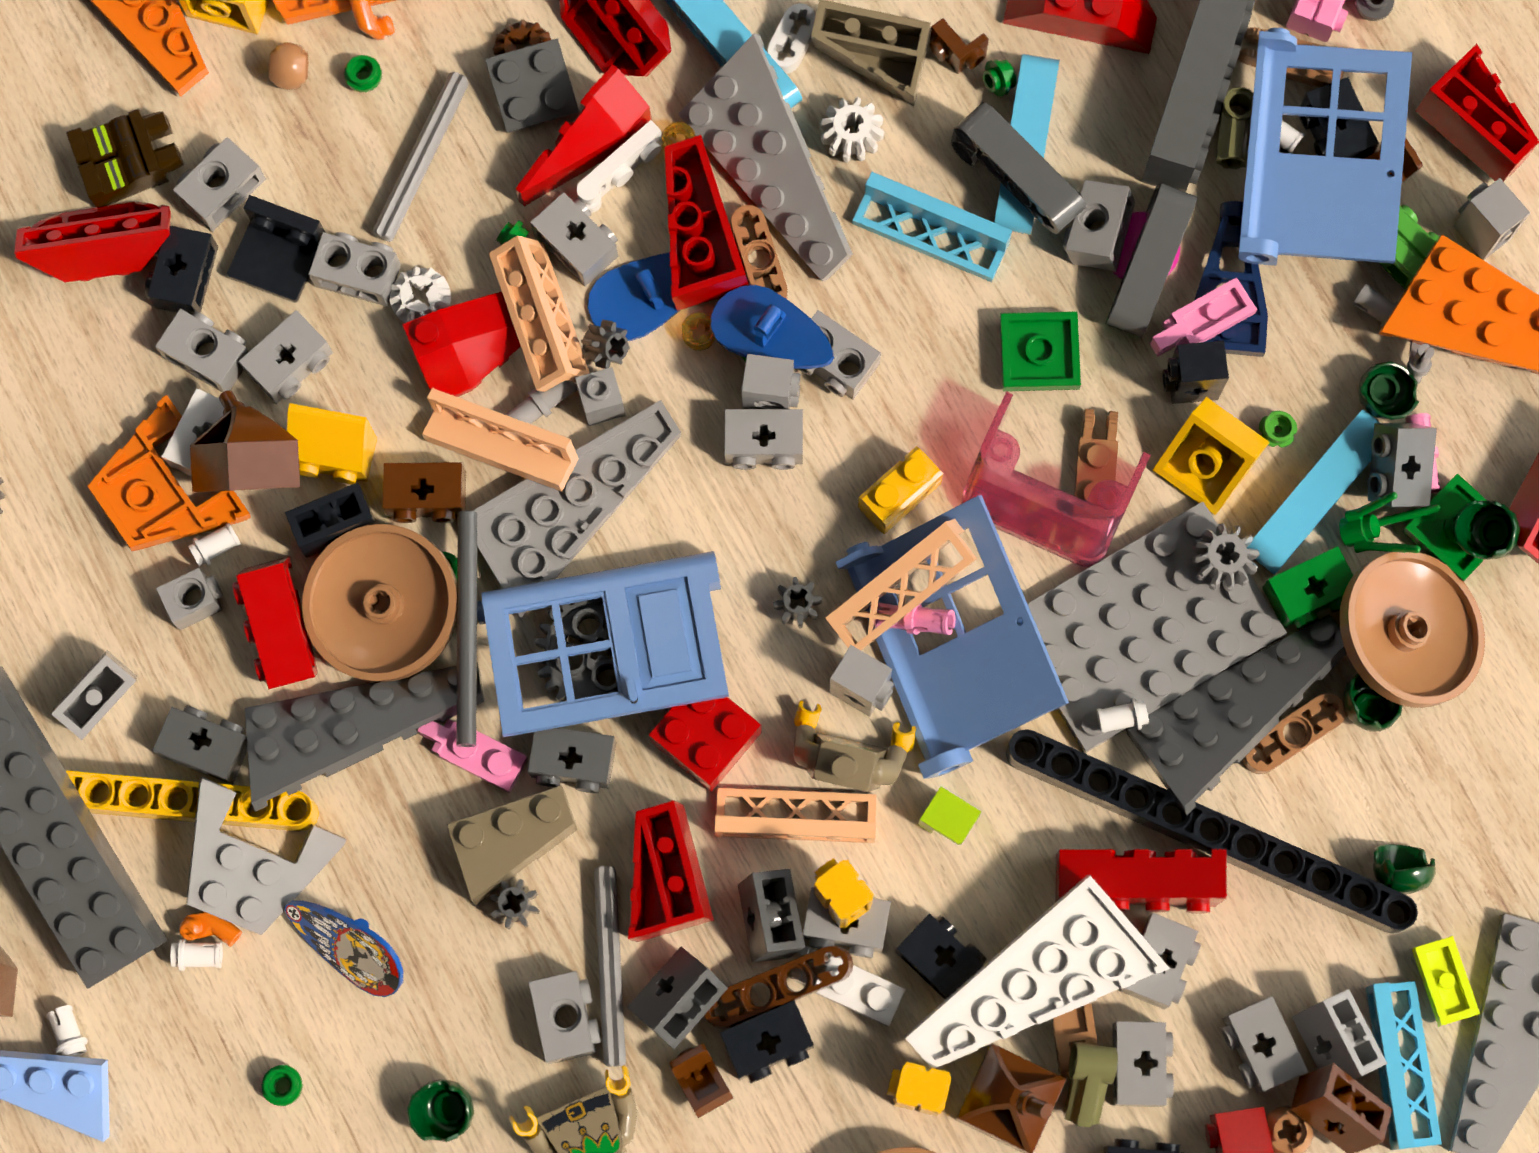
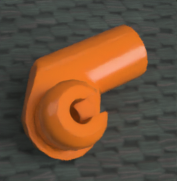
M349 0L357 26L361 31L375 40H384V36L394 34L395 28L391 17L383 16L378 18L372 13L368 0Z
M204 911L186 916L179 926L180 935L186 940L192 941L215 935L229 947L237 942L243 932L233 923Z

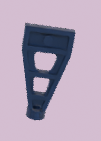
M1227 201L1220 205V224L1193 301L1213 291L1221 283H1227L1237 278L1257 308V311L1254 315L1205 342L1224 341L1226 354L1263 357L1266 353L1268 313L1259 264L1244 262L1245 270L1243 273L1221 271L1219 269L1223 248L1225 246L1239 248L1243 202Z

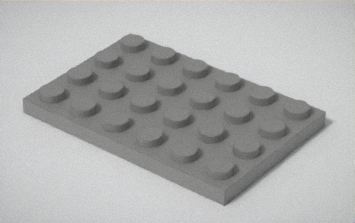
M1204 502L1197 504L1027 603L1069 701L1068 704L1057 708L1084 753L1089 752L1126 730L1125 728L1101 734L1096 709L1131 703V699L1136 698L1137 702L1145 701L1149 715L1287 634L1250 574H1247L1249 581L1245 586H1241L1234 581V588L1229 592L1225 590L1223 581H1220L1215 590L1209 588V584L1213 579L1209 575L1203 580H1198L1197 574L1204 567L1191 565V559L1199 555L1192 547L1195 541H1203L1201 535L1204 530L1209 529L1216 534V527L1218 526ZM1222 551L1220 562L1228 564L1230 553Z

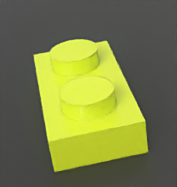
M1453 936L1412 948L1438 1027L1480 1014Z

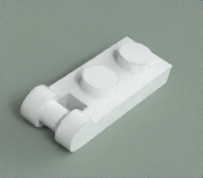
M652 120L637 131L577 185L578 198L587 206L591 213L600 209L602 204L601 198L614 186H623L632 177L633 170L643 161L645 163L652 161L661 151V145L663 144L662 133Z

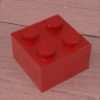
M725 697L672 707L649 734V738L655 747L712 793L760 736L762 725L730 698Z

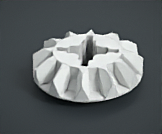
M415 266L412 270L405 273L400 272L399 278L394 284H391L389 301L395 315L401 321L407 323L438 309L449 307L451 291L444 276H441L431 267L426 269ZM411 286L421 291L426 288L429 289L426 293L429 307L419 300L410 302L414 298Z

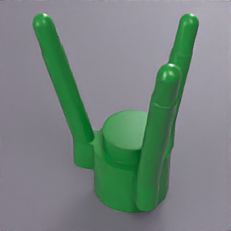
M1391 492L1358 509L1346 511L1345 517L1340 519V535L1347 547L1354 546L1356 553L1365 551L1419 553L1421 548L1418 545L1373 541L1374 538L1379 537L1380 527L1440 512L1441 506L1436 504L1378 519L1373 514L1369 515L1368 513L1398 497L1396 492Z

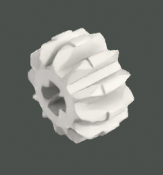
M857 96L854 99L853 105H848L843 97L839 100V109L829 105L826 110L828 118L821 120L820 129L824 131L821 135L822 144L831 145L829 153L832 157L843 152V161L847 163L851 159V154H856L857 159L862 162L865 160V150L873 154L876 153L878 150L876 141L883 140L884 131L879 128L883 125V117L881 115H873L875 111L873 103L862 108L861 99ZM854 126V131L858 129V132L850 133V128L846 131V127Z

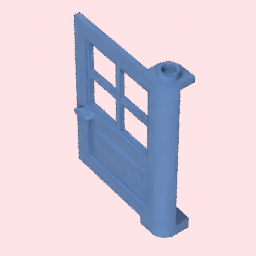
M1271 28L1267 31H1259L1238 255L1241 261L1251 264L1276 266L1278 255L1395 263L1412 52L1297 45V38L1291 35L1287 29ZM1287 68L1333 71L1330 108L1283 106ZM1341 71L1387 74L1384 112L1337 109ZM1282 115L1329 118L1325 156L1279 153ZM1336 119L1383 122L1380 160L1333 157Z
M978 495L882 546H869L868 542L856 544L846 550L848 554L846 557L836 561L838 569L848 570L856 592H858L944 522L956 519L963 530L969 529L984 564V567L949 585L945 584L921 603L922 607H925L942 598L946 609H951L955 612V631L958 637L922 655L913 634H908L906 630L890 628L876 639L886 665L892 668L891 678L893 683H895V688L911 727H916L915 737L925 759L924 762L918 764L924 779L950 773L973 762L969 750L1069 703L982 495ZM936 571V580L943 575L942 572ZM988 575L1004 614L966 632L951 593ZM888 592L878 600V603L898 605L899 602L895 593ZM868 607L865 611L870 612V607Z
M715 552L699 553L482 592V600L477 601V618L479 625L486 624L503 737L729 697L710 591L721 590ZM602 598L609 640L566 647L560 605ZM552 607L558 649L515 656L509 614ZM611 649L618 692L575 699L568 657ZM560 658L567 701L523 708L517 666Z

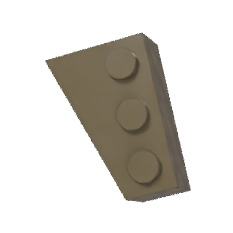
M819 0L811 34L812 46L909 104L915 105L930 38L931 23Z
M562 785L447 824L471 901L476 906L499 888L502 881L509 882L517 876V873L536 859L541 858L578 830Z

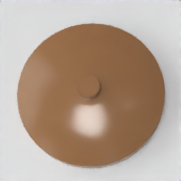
M374 524L348 531L331 542L321 552L308 573L302 596L303 620L307 634L313 646L325 661L340 672L351 677L371 682H391L412 676L429 666L442 653L454 633L457 624V579L444 554L432 542L407 528L390 524Z
M1391 552L1362 566L1348 583L1340 608L1341 636L1347 655L1355 670L1375 692L1387 700L1402 706L1427 708L1457 697L1471 685L1480 670L1484 657V624L1473 594L1467 585L1446 564L1420 552Z

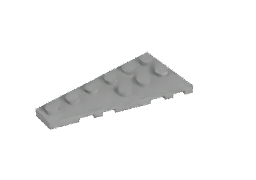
M753 34L678 115L696 136H702L703 143L818 278L821 281H827L853 253L836 213L831 211L823 192L825 187L822 180L814 171L809 159L811 157L791 107L788 102H785L780 91L774 67L769 65L763 51L765 46L760 34Z
M661 400L576 449L575 451L579 459L562 492L525 479L472 510L477 512V547L502 589L556 579L681 437V431ZM527 611L518 613L519 617L522 618Z
M1508 914L1501 915L1448 1150L1453 1153H1498L1539 1086L1538 922Z

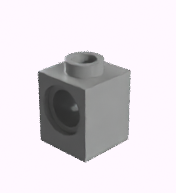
M613 367L575 377L588 426L626 416Z
M200 568L156 588L171 622L179 630L185 629L223 610L218 601V598L223 597V593L214 575L207 577ZM196 589L202 591V596L198 603L192 606L185 605V597L190 591Z

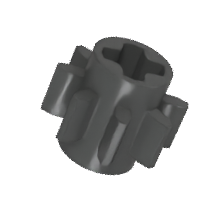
M604 319L601 322V326L590 324L588 326L589 330L581 340L586 352L584 359L595 362V367L603 369L609 368L611 362L621 365L623 363L622 359L630 349L625 336L628 331L616 327V322Z
M794 577L793 585L787 589L784 586H778V592L783 597V600H777L773 602L776 610H784L782 616L783 624L791 619L797 621L800 629L803 627V620L806 618L818 619V614L812 609V606L822 604V597L812 596L811 592L814 588V582L811 581L804 586L799 584L797 577ZM801 596L805 598V608L802 606H797L795 609L791 608V597L795 600L800 599Z
M522 879L517 882L516 887H509L505 881H502L503 891L499 896L495 894L490 895L491 900L498 903L499 907L492 912V917L499 918L505 915V927L509 930L513 926L514 921H520L527 928L528 921L526 918L530 913L539 914L540 912L538 908L531 904V900L538 896L537 891L531 890L525 893L523 891L525 882ZM513 895L519 900L525 899L520 903L521 911L516 914L511 909L505 910L510 905L508 898Z

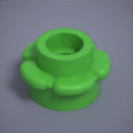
M1272 411L1269 416H1264L1261 419L1259 431L1262 432V437L1270 442L1268 446L1275 447L1278 445L1284 448L1294 441L1293 435L1297 433V424L1288 413ZM1280 427L1281 432L1276 433L1274 428Z

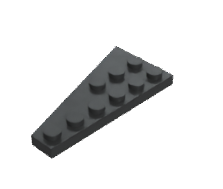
M1328 614L1208 679L1148 715L1149 724L1142 725V729L1137 730L1136 726L1126 728L1129 738L1186 816L1196 807L1195 801L1206 790L1211 792L1221 782L1220 776L1233 763H1239L1279 723V717L1290 706L1294 708L1303 699V692L1315 680H1322L1347 655L1339 625Z
M477 662V705L484 702V695ZM457 666L418 673L397 681L373 682L245 708L251 803L255 812L268 806L267 800L284 792H287L289 796L302 790L301 784L317 776L329 777L383 751L382 745L394 739L402 737L403 740H406L416 735V729L434 720L443 722L456 716Z

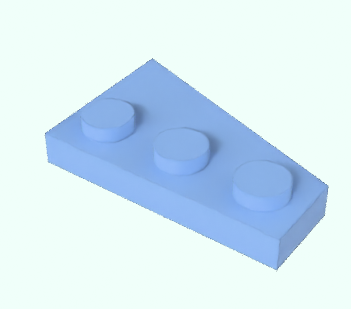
M0 1050V1099L101 1142H104L110 1136L108 1059Z

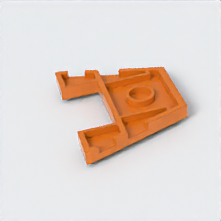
M168 395L161 398L156 404L157 408L149 418L139 424L135 429L136 433L122 449L119 448L88 485L90 492L132 552L226 526L227 523L232 525L251 518L249 511L234 490L221 491L195 507L157 453L155 447L172 437L182 418V415Z

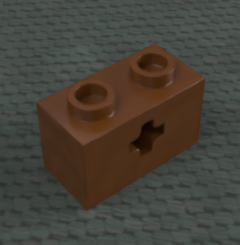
M462 462L384 463L383 510L387 517L393 518V521L397 523H414L417 521V518L432 517V521L438 523L454 522L455 517H458V512L466 511V471ZM428 487L431 493L426 495V500H420L418 495L423 494V488Z
M1334 1063L1299 1076L1290 1108L1291 1111L1346 1153H1356L1383 1143L1392 1112L1391 1107Z

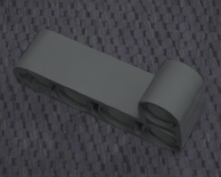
M982 102L954 127L951 145L957 155L970 166H974L980 161L1052 233L1058 234L1086 208V204L1080 194L991 105Z
M1163 183L1156 186L1146 210V220L1111 306L1106 325L1140 338L1143 337L1195 208L1197 196Z

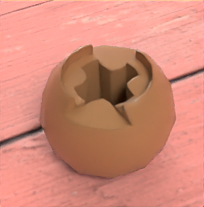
M290 42L280 43L272 50L269 56V80L281 89H299L308 78V53L303 50L301 45Z
M1291 1106L1277 1107L1266 1116L1274 1153H1305L1312 1143V1126L1291 1111ZM1284 1120L1287 1126L1294 1125L1297 1133L1291 1136V1144L1287 1138L1280 1139L1278 1136V1131L1283 1129L1282 1121Z

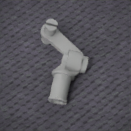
M1365 285L1356 297L1353 305L1380 321V326L1382 327L1398 301L1393 303L1370 288L1369 285ZM1410 341L1407 368L1419 384L1422 376L1427 375L1431 369V358L1434 355V349L1432 346L1430 348L1428 344L1420 345Z

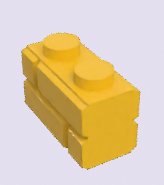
M916 446L904 456V461L896 463L859 496L858 508L880 532L885 534L941 485L943 473Z
M833 858L814 872L816 874L814 877L816 880L814 895L825 909L829 908V915L839 928H846L871 909L874 894L863 880L858 881L859 874L849 860H841L837 863Z
M906 1062L900 1070L893 1068L887 1095L894 1096L893 1102L897 1107L914 1110L917 1107L920 1113L937 1116L945 1108L952 1077H950V1072L934 1068L926 1071L925 1066Z

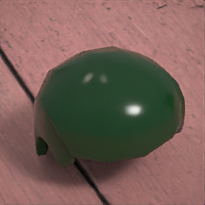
M1388 361L1374 364L1360 379V403L1370 415L1383 421L1405 418L1419 404L1417 400L1418 381L1403 365Z
M1471 501L1456 514L1453 532L1456 543L1467 554L1475 558L1490 560L1504 557L1506 553L1513 550L1518 541L1520 527L1516 514L1504 504L1497 501Z
M1358 673L1347 683L1342 698L1344 712L1355 725L1370 732H1380L1389 729L1402 713V705L1379 695Z
M1392 844L1380 845L1374 849V876L1380 884L1403 894H1413L1428 888L1436 873L1435 859L1431 858L1429 864L1424 849Z
M443 1079L428 1082L413 1093L406 1109L409 1126L424 1141L437 1140L449 1142L457 1139L470 1127L474 1116L471 1095L459 1083Z

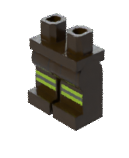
M139 109L128 112L129 115L116 117L106 124L85 131L77 128L66 132L76 163L79 165L78 169L87 195L96 207L108 206L145 191L156 184H165L169 182L167 173L184 165L181 153L175 142L157 148L155 140L173 134L170 122L164 111L144 116Z

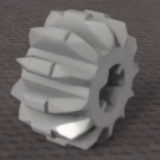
M1223 523L1218 524L1216 527V534L1206 529L1201 535L1203 541H1195L1192 547L1199 555L1191 559V565L1204 567L1197 574L1198 580H1203L1209 575L1213 578L1209 588L1213 590L1216 589L1220 581H1223V586L1227 592L1233 590L1234 581L1241 586H1245L1249 581L1247 574H1255L1258 566L1251 560L1259 556V550L1247 548L1253 541L1251 535L1245 536L1242 540L1237 537L1241 530L1239 526H1234L1230 534H1227ZM1222 551L1230 553L1228 564L1220 562Z

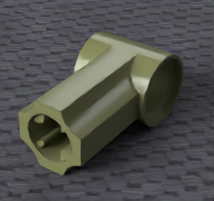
M1245 87L1231 89L1226 94L1219 113L1220 126L1216 164L1227 169L1237 170L1247 167L1254 92ZM1230 106H1241L1245 109L1246 114H1235L1231 111Z
M1078 1042L1073 1044L1069 1058L1070 1084L1063 1111L1065 1120L1081 1127H1091L1094 1124H1099L1108 1084H1113L1117 1072L1118 1053L1115 1047Z

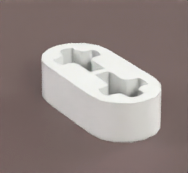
M794 4L786 10L768 46L767 52L786 74L798 68L812 41L811 34L816 13L813 8L806 4ZM801 16L805 17L806 25L800 27L797 35L793 34V20L798 21ZM788 43L792 44L791 57H786L784 61L778 60V53L776 51L783 52Z

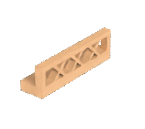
M517 235L489 252L536 390L546 392L565 380L576 382L575 377L589 374L586 360L584 359L544 242Z
M434 388L431 389L427 399L434 412L422 433L425 441L558 491H563L579 459L571 439Z
M956 519L944 522L826 617V620L848 648L852 645L862 651L977 560L976 556L960 537L964 530ZM950 542L964 558L953 567L937 565L939 551ZM931 558L930 564H924ZM917 568L930 570L928 587L923 591L907 589L908 576ZM936 571L946 572L936 580ZM900 583V588H894L897 584ZM887 592L899 594L898 611L893 615L877 613L878 600ZM906 595L916 596L905 605ZM868 607H870V612H866L865 610ZM857 616L869 618L868 635L859 642L855 640L845 627ZM876 619L885 620L882 624L875 628Z
M718 788L717 812L715 815L716 837L875 843L876 794ZM725 798H742L753 810L745 817L725 816ZM750 799L764 800L756 806ZM771 800H782L792 812L786 818H767L761 809ZM790 800L803 802L796 808ZM811 801H819L832 814L825 820L806 819L800 811ZM830 802L843 803L835 809ZM850 803H868L867 822L846 821L840 813Z

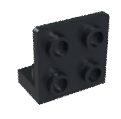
M249 195L243 209L250 223L227 271V275L232 280L296 303L299 301L307 283L322 234L325 233L319 220Z

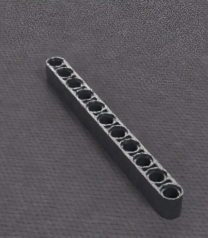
M1028 729L1020 730L1012 736L1008 743L1006 757L1010 765L1015 769L1209 855H1212V849H1227V863L1390 934L1399 933L1411 927L1417 920V905L1412 898L1399 891L1195 802L1196 807L1186 816L1167 789L1038 732ZM1021 741L1031 743L1035 748V756L1031 759L1020 758L1015 752V744ZM1058 757L1066 758L1071 763L1072 772L1065 776L1058 775L1052 769V760ZM1095 773L1102 774L1108 780V789L1103 792L1093 790L1088 783V777ZM1135 789L1144 795L1145 805L1142 808H1133L1128 805L1125 799V794L1128 790ZM1165 806H1175L1179 809L1182 815L1180 824L1173 825L1165 821L1162 815V810ZM1202 822H1211L1217 827L1219 836L1216 841H1208L1201 836L1199 828ZM1246 838L1253 842L1256 849L1254 857L1247 858L1238 852V839ZM1282 854L1290 858L1293 865L1290 874L1280 873L1274 865L1276 855ZM1314 871H1322L1328 876L1330 881L1328 890L1322 891L1313 885L1311 878ZM1352 887L1360 888L1365 892L1367 896L1365 907H1357L1351 902L1349 893ZM1389 904H1397L1404 911V921L1402 924H1396L1389 919L1387 915Z

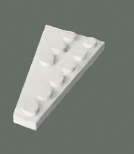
M1087 875L904 1037L930 1068L935 1069L975 1052L978 1048L1013 1036L1023 1029L1035 1024H1041L1093 1002L1101 996L1120 988H1126L1135 984L1136 981L1153 974H1159L1170 968L1090 875Z

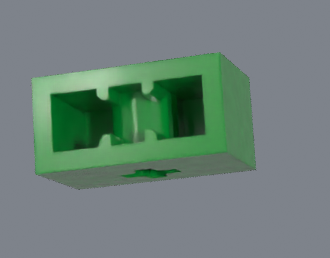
M1337 546L1269 578L1262 589L1284 629L1295 624L1297 629H1300L1319 619L1316 613L1329 607L1332 613L1339 611L1345 589L1354 575ZM1308 586L1311 589L1318 587L1320 593L1317 596L1314 593L1307 595L1305 589Z

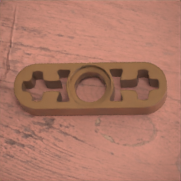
M743 205L737 208L731 218V227L749 285L765 287L763 278L769 276L773 291L780 290L778 294L788 299L787 284L763 212L753 205ZM749 217L752 222L758 221L754 224L756 240L751 242L746 227H739L743 225V218ZM753 251H766L771 258L769 264L762 268L752 266L748 258Z
M1321 694L1279 721L1256 746L1261 750L1266 749L1275 742L1269 737V735L1274 734L1276 743L1287 754L1282 755L1280 748H1278L1268 756L1269 764L1266 765L1263 761L1256 763L1252 757L1256 753L1255 748H1253L1243 758L1246 768L1255 774L1269 773L1336 729L1346 716L1342 700L1334 694ZM1320 703L1324 707L1332 705L1336 710L1332 715L1334 721L1331 722L1330 719L1324 718L1316 723L1313 727L1319 733L1315 734L1309 720L1321 711ZM1306 713L1308 719H1306L1301 714ZM1295 723L1303 728L1305 739L1301 744L1294 745L1286 741L1283 730L1287 724Z

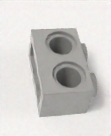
M336 232L335 236L323 233L309 276L315 287L387 307L390 299L391 284L395 283L401 264L396 252H393L394 250L390 246L383 243L372 242L370 246L357 242L355 237L343 232ZM339 255L347 257L343 265L339 267L329 266L330 261L334 257ZM379 265L384 267L381 274L376 277L365 275L366 271L372 266Z
M817 310L811 319L828 338L834 353V359L826 367L799 370L810 376L815 373L825 380L824 385L832 393L839 397H843L845 394L854 400L880 365L881 352ZM852 362L860 370L854 375H845L839 370V367L843 363Z

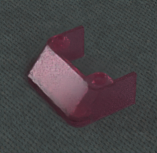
M1006 391L964 487L961 504L978 495H982L996 529L1082 567H1091L1104 559L1151 455L1143 452L1128 486L1114 480L1101 481L1092 488L1087 501L1014 470L1020 456V446L1012 435L1001 431L1013 398V394Z

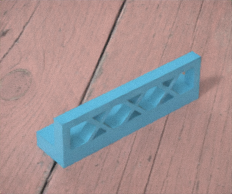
M872 171L865 184V195L852 222L853 225L989 282H992L1009 246L1012 230ZM871 201L885 206L891 218L877 223L864 216ZM894 210L902 214L896 216ZM910 218L919 220L923 225L925 233L915 237L905 235L899 222ZM894 225L896 230L889 228V226ZM929 225L935 227L936 229L931 230ZM944 233L955 235L960 248L949 252L938 248L934 237ZM929 240L931 245L922 241ZM964 240H967L971 243L966 245ZM983 247L996 254L989 269L973 263L969 252ZM963 254L965 259L960 258L958 256Z
M1416 981L1392 984L1386 982L1367 986L1365 989L1373 1037L1387 1062L1386 1065L1379 1067L1378 1071L1383 1102L1392 1108L1387 1127L1391 1150L1440 1145L1442 1144ZM1407 991L1409 1009L1400 1020L1394 1015L1391 993ZM1410 1016L1412 1028L1405 1024ZM1400 1029L1407 1032L1415 1041L1416 1049L1407 1060L1400 1053L1398 1040ZM1416 1057L1418 1060L1419 1069L1412 1065ZM1407 1070H1410L1421 1079L1422 1090L1414 1101L1407 1097L1404 1078ZM1423 1098L1425 1110L1419 1106V1103L1422 1101ZM1414 1110L1427 1119L1430 1137L1414 1139L1410 1116Z

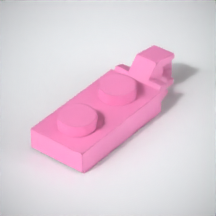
M1234 278L1171 313L1169 319L1162 323L1165 330L1153 336L1152 342L1149 344L1158 357L1179 344L1202 343L1254 315L1257 308L1239 280Z
M447 719L444 726L432 721L419 727L417 730L421 736L435 742L431 750L437 753L441 759L509 793L528 760L526 755L476 731L475 747L456 746V722Z

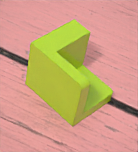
M940 786L920 818L918 826L931 834L935 830L955 844L961 845L980 817L981 811Z

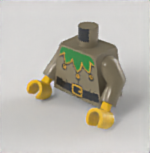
M801 700L799 702L794 718V724L797 726L794 759L797 764L807 768L806 771L812 779L867 792L880 788V785H891L898 779L907 752L912 751L914 748L915 726H912L910 732L904 733L899 731L900 723H894L891 745L887 749L815 732L822 710L821 705L816 704L815 711H808L803 707L804 701Z
M622 1066L623 1078L620 1080L611 1079L607 1069L604 1072L606 1087L539 1116L537 1119L529 1106H524L529 1116L528 1120L523 1123H517L512 1115L509 1118L514 1131L518 1135L523 1136L534 1153H626V1145L634 1137L637 1118L636 1104L632 1090L629 1087L630 1077L628 1068Z

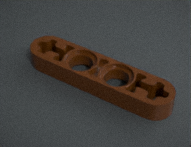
M823 947L729 986L704 1016L711 1025L718 1028L732 1027L793 1000L796 1001L844 981L853 970L852 956L843 947ZM830 953L834 958H841L843 964L838 966L839 974L835 975L833 971H824L817 974L821 980V983L817 984L816 973L809 964V961L813 960L814 967H820L829 962L828 955ZM796 967L802 969L807 976L806 985L800 991L790 989L786 981L789 971ZM757 983H764L770 990V999L764 1006L755 1005L750 998L751 988ZM740 990L741 1002L748 1012L744 1014V1008L737 1007L727 1012L728 1020L724 1016H716L715 1009L720 1007L719 1000L721 999L723 1003L735 1002L740 999L736 994V991Z

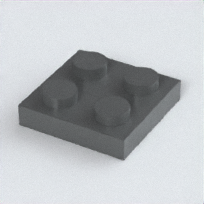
M558 38L485 59L507 133L579 112Z

